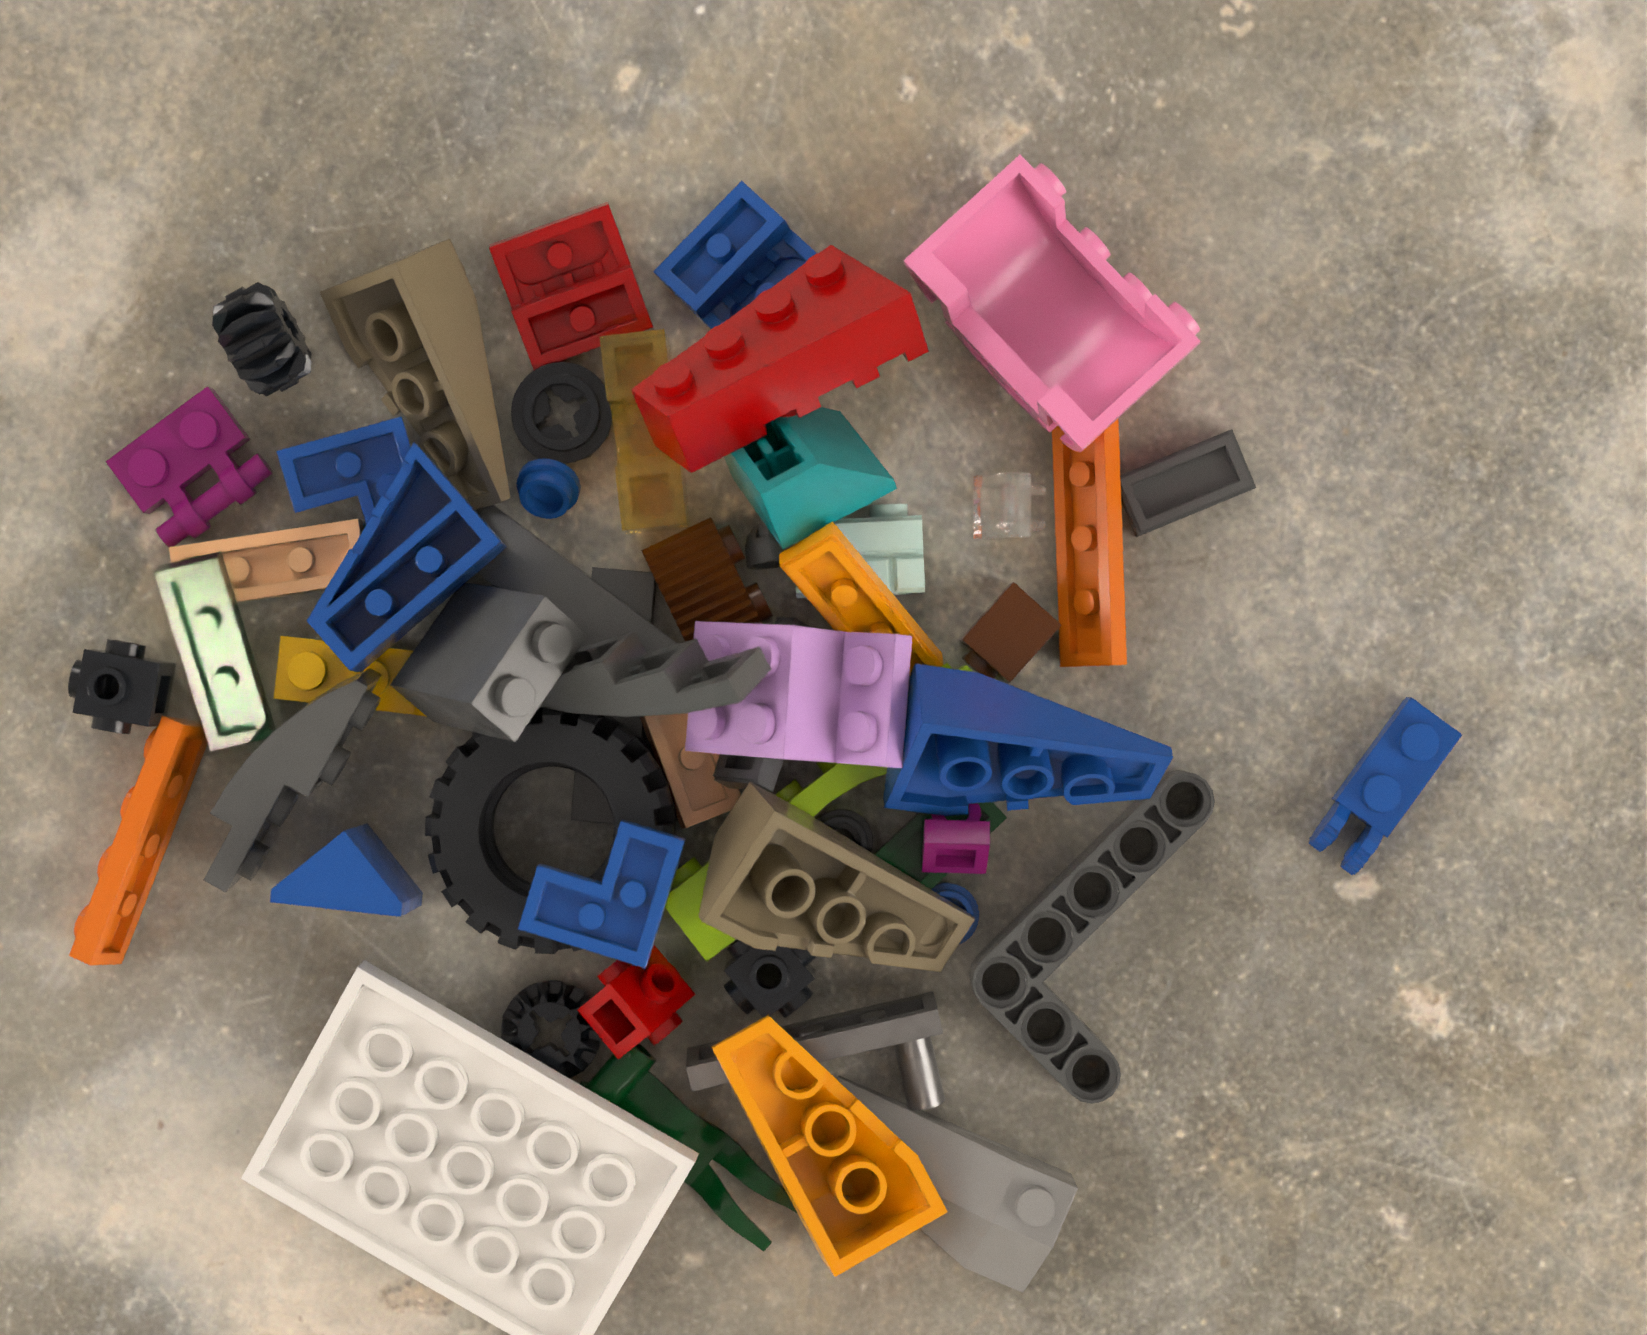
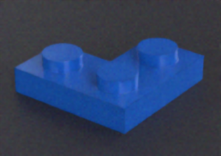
M400 416L276 452L295 513L358 496L367 525L379 499L385 495L405 461L403 459L411 445L403 418Z
M621 820L602 882L540 863L537 865L518 929L646 968L686 839L630 821Z

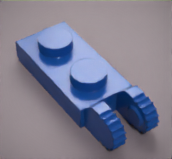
M1406 697L1332 797L1335 803L1312 833L1309 844L1319 852L1326 849L1336 840L1340 830L1346 824L1350 813L1367 826L1356 841L1347 849L1340 866L1352 876L1353 874L1355 875L1363 868L1370 856L1373 855L1383 836L1388 838L1459 741L1462 734L1412 697Z

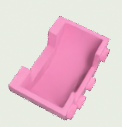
M1019 155L904 260V263L927 300L931 303L937 299L940 301L944 318L947 320L945 321L947 326L998 384L1049 433L1058 425L1065 433L1060 438L1061 441L1070 449L1082 452L1200 344V340L1195 336L1200 332V327L1180 304L1173 302L1167 307L1156 294L1152 296L1147 287L1132 273L1128 272L1122 277L1106 261L1111 254L1100 238L1087 227L1078 232L1066 219L1065 200L1062 198L1066 190L1055 174L1042 163L1033 168Z

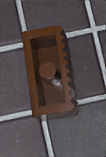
M710 517L641 550L685 642L694 639L695 621L763 624L762 621L773 617L758 583L755 582L745 587L735 564L746 558L730 525L717 529L714 520Z

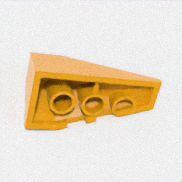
M769 1015L711 1047L823 1262L834 1277L948 1212L918 1155Z

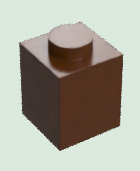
M1013 582L1006 587L959 640L969 649L962 659L974 671L993 679L998 675L1005 682L1010 683L1061 627V624Z

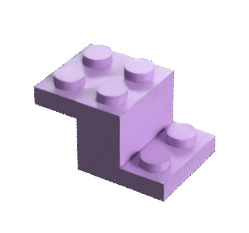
M695 621L694 639H697L708 661L760 647L771 667V671L740 703L688 713L685 751L902 768L912 636L843 632L795 625Z

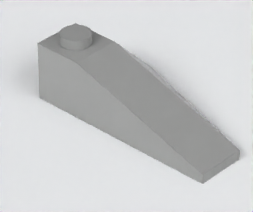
M838 1075L837 1080L918 1155L945 1205L947 1213L920 1229L964 1268L1023 1293L1052 1250L1078 1187L1072 1174L922 1110H910L908 1105Z

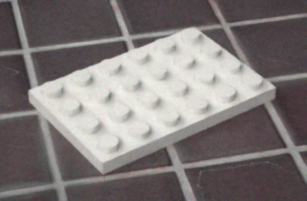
M364 960L356 968L241 1179L510 1335H594L689 1174L699 1153Z

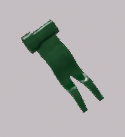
M640 1043L620 1059H617L612 1054L589 1082L583 1080L579 1083L698 1152V1157L684 1182L703 1198L726 1225L756 1245L763 1252L772 1241L734 1201L717 1173L709 1165L710 1161L714 1160L754 1192L796 1212L782 1185L763 1171L733 1138L722 1129L693 1112L649 1071L657 1061Z

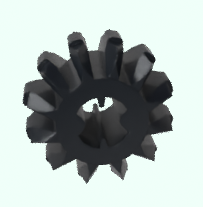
M257 282L246 289L241 287L225 296L226 299L213 306L212 326L218 334V342L227 354L228 361L235 367L239 378L246 381L250 390L259 395L269 396L278 390L283 392L298 384L300 378L311 373L312 353L305 343L306 337L300 331L296 319L289 312L285 301L279 299L274 289Z

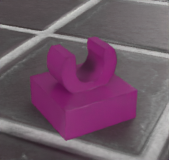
M978 803L969 804L966 821L947 820L943 815L931 814V820L925 819L922 843V872L986 874L990 849V821H980L981 809Z

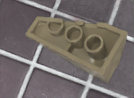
M449 238L321 291V297L346 352L358 368L369 365L387 390V393L381 400L392 416L401 412L405 415L420 436L418 446L430 457L469 504L476 510L502 503L511 498L477 300L466 276L465 268L458 258L451 239Z
M749 782L714 836L699 911V918L702 922L756 949L776 951L777 946L808 950L811 956L832 958V954L868 958L873 964L935 972L942 971L975 921V918L970 913L798 807L752 782Z

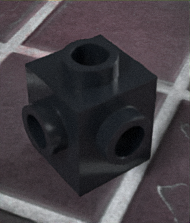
M107 639L105 650L84 649L82 660L75 661L69 677L68 693L70 697L75 698L72 713L92 716L91 728L114 733L130 734L132 724L147 727L158 726L161 717L167 716L176 663L145 658V645Z
M735 940L727 948L733 958L726 963L724 972L730 980L723 986L734 1002L747 1015L756 1009L764 1018L767 1015L771 1016L778 1010L786 1018L814 994L807 985L815 979L816 970L810 963L817 956H811L808 950L777 946L776 951L756 949L739 940ZM771 963L779 967L782 978L778 984L765 986L758 980L757 970L763 964Z

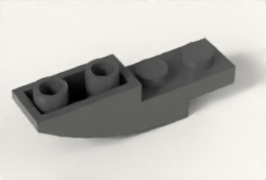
M370 668L340 682L316 697L272 732L247 758L229 781L210 812L213 816L231 825L232 828L204 878L205 882L226 893L242 877L251 881L269 853L270 847L261 842L271 824L273 823L278 827L282 826L292 811L299 793L308 797L323 781L331 786L335 783L351 755L350 751L343 748L347 737L353 727L360 731L366 727L381 700V697L372 693L381 677L380 673Z

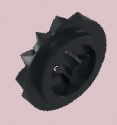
M569 362L550 363L532 371L517 388L511 407L513 428L521 444L539 459H553L565 465L593 455L603 442L608 439L614 415L611 398L603 382L587 368ZM552 390L557 398L560 397L566 404L587 399L573 415L574 421L577 424L575 429L579 433L576 437L569 430L566 431L560 424L539 429L553 413L552 406L550 405L552 400L547 394L548 391Z
M541 981L524 988L511 1000L502 1015L500 1039L568 1078L582 1073L597 1055L602 1040L578 1012V1009L591 998L578 987L563 981ZM533 1010L539 1017L543 1016L550 1023L558 1018L563 1019L568 1013L572 1016L566 1023L567 1027L561 1033L562 1040L566 1043L564 1047L568 1050V1054L562 1047L558 1048L552 1042L547 1043L543 1047L539 1045L535 1050L530 1047L536 1041L535 1037L540 1032V1027L536 1023L537 1018L532 1013Z

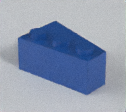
M415 442L403 459L405 462L384 496H381L373 509V515L354 547L347 552L307 619L311 627L350 671L361 673L507 548Z

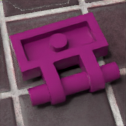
M208 386L105 461L143 513L151 514L165 502L171 507L174 515L155 529L158 536L168 547H174L189 535L196 539L211 527L209 520L235 501L242 505L257 493L254 487L273 474L270 466L258 453L240 467L231 454L251 439L215 390ZM213 468L220 481L193 500L185 488Z

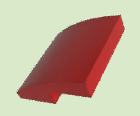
M608 202L489 245L490 253L512 307L511 312L533 370L653 328Z

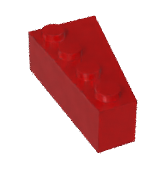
M829 245L820 253L811 256L805 264L772 288L760 293L754 301L725 322L709 330L703 338L674 359L658 367L652 375L632 388L631 392L655 447L687 471L693 473L767 435L765 424L778 417L797 415L798 418H801L821 407L818 399L819 396L849 381L857 389L880 377L877 369L878 366L901 354L910 362L929 352L911 292L833 245Z

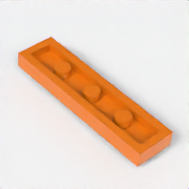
M1117 419L1082 452L1070 449L1061 441L1060 438L1065 433L1057 425L1052 430L1058 622L1061 624L1059 628L1060 667L1127 665L1119 420Z
M162 716L159 725L148 736L144 746L145 761L135 786L127 792L123 799L120 810L122 820L114 841L100 858L97 868L99 879L89 904L80 912L74 926L76 938L69 954L70 957L90 966L122 964L212 734V728L193 720Z

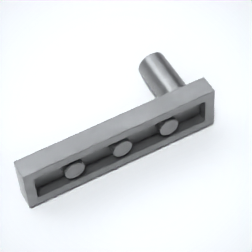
M933 992L781 1026L818 1062L894 1045L908 1108L915 1111L926 1110L939 1106L945 1101L931 1036L943 1034ZM722 1040L687 1048L686 1070L692 1092L729 1083L711 1048Z

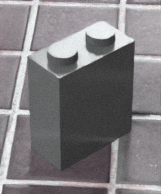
M465 583L454 592L390 685L433 722L516 742L588 635L546 596Z

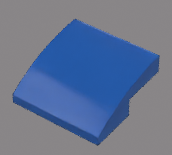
M741 181L653 272L700 320L712 329L732 317L754 301L760 293L772 288L817 253L790 229L785 219Z

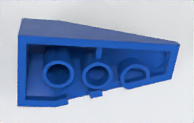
M915 664L909 676L902 768L887 767L883 795L884 808L951 816L968 814V804L1006 801L1007 811L1029 809L1028 799L1064 796L1066 801L1072 805L1150 799L1169 766L1173 753L1170 746L978 672Z

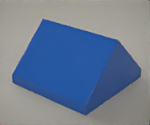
M368 823L340 833L271 889L270 902L402 917L422 905L423 892Z

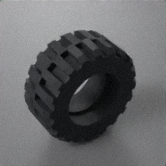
M539 707L516 742L472 732V737L463 745L457 746L445 761L448 767L443 776L435 780L429 796L434 799L432 814L425 816V836H431L433 853L427 856L432 873L440 872L447 887L441 892L450 906L454 907L458 904L469 916L465 922L480 934L487 930L499 937L498 944L515 950L520 946L534 948L535 954H555L558 950L570 948L574 952L582 950L575 946L518 929L532 883L514 873L502 858L494 837V817L504 792L516 779L525 773L544 767L570 769L587 777L604 794L613 817V840L606 859L598 870L588 877L590 879L602 882L621 820L675 835L678 818L663 770L651 755L650 751L652 749L639 736L635 737L622 727V723L609 716L568 713Z

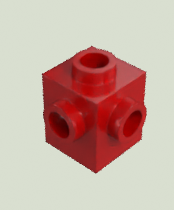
M654 945L646 968L616 960L599 974L597 978L605 987L582 1005L578 1012L616 1058L620 1059L646 1037L655 1046L683 1022V1019L676 1011L689 1001L695 993L683 980L677 969L668 962Z

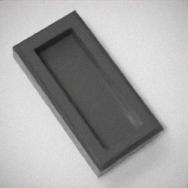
M1232 429L1120 475L1121 502L1136 537L1256 488Z

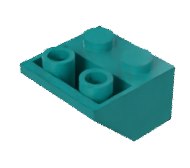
M820 407L801 418H798L797 415L778 417L765 424L767 435L724 456L733 480L782 549L808 537L830 522H836L897 489L892 476L841 411Z

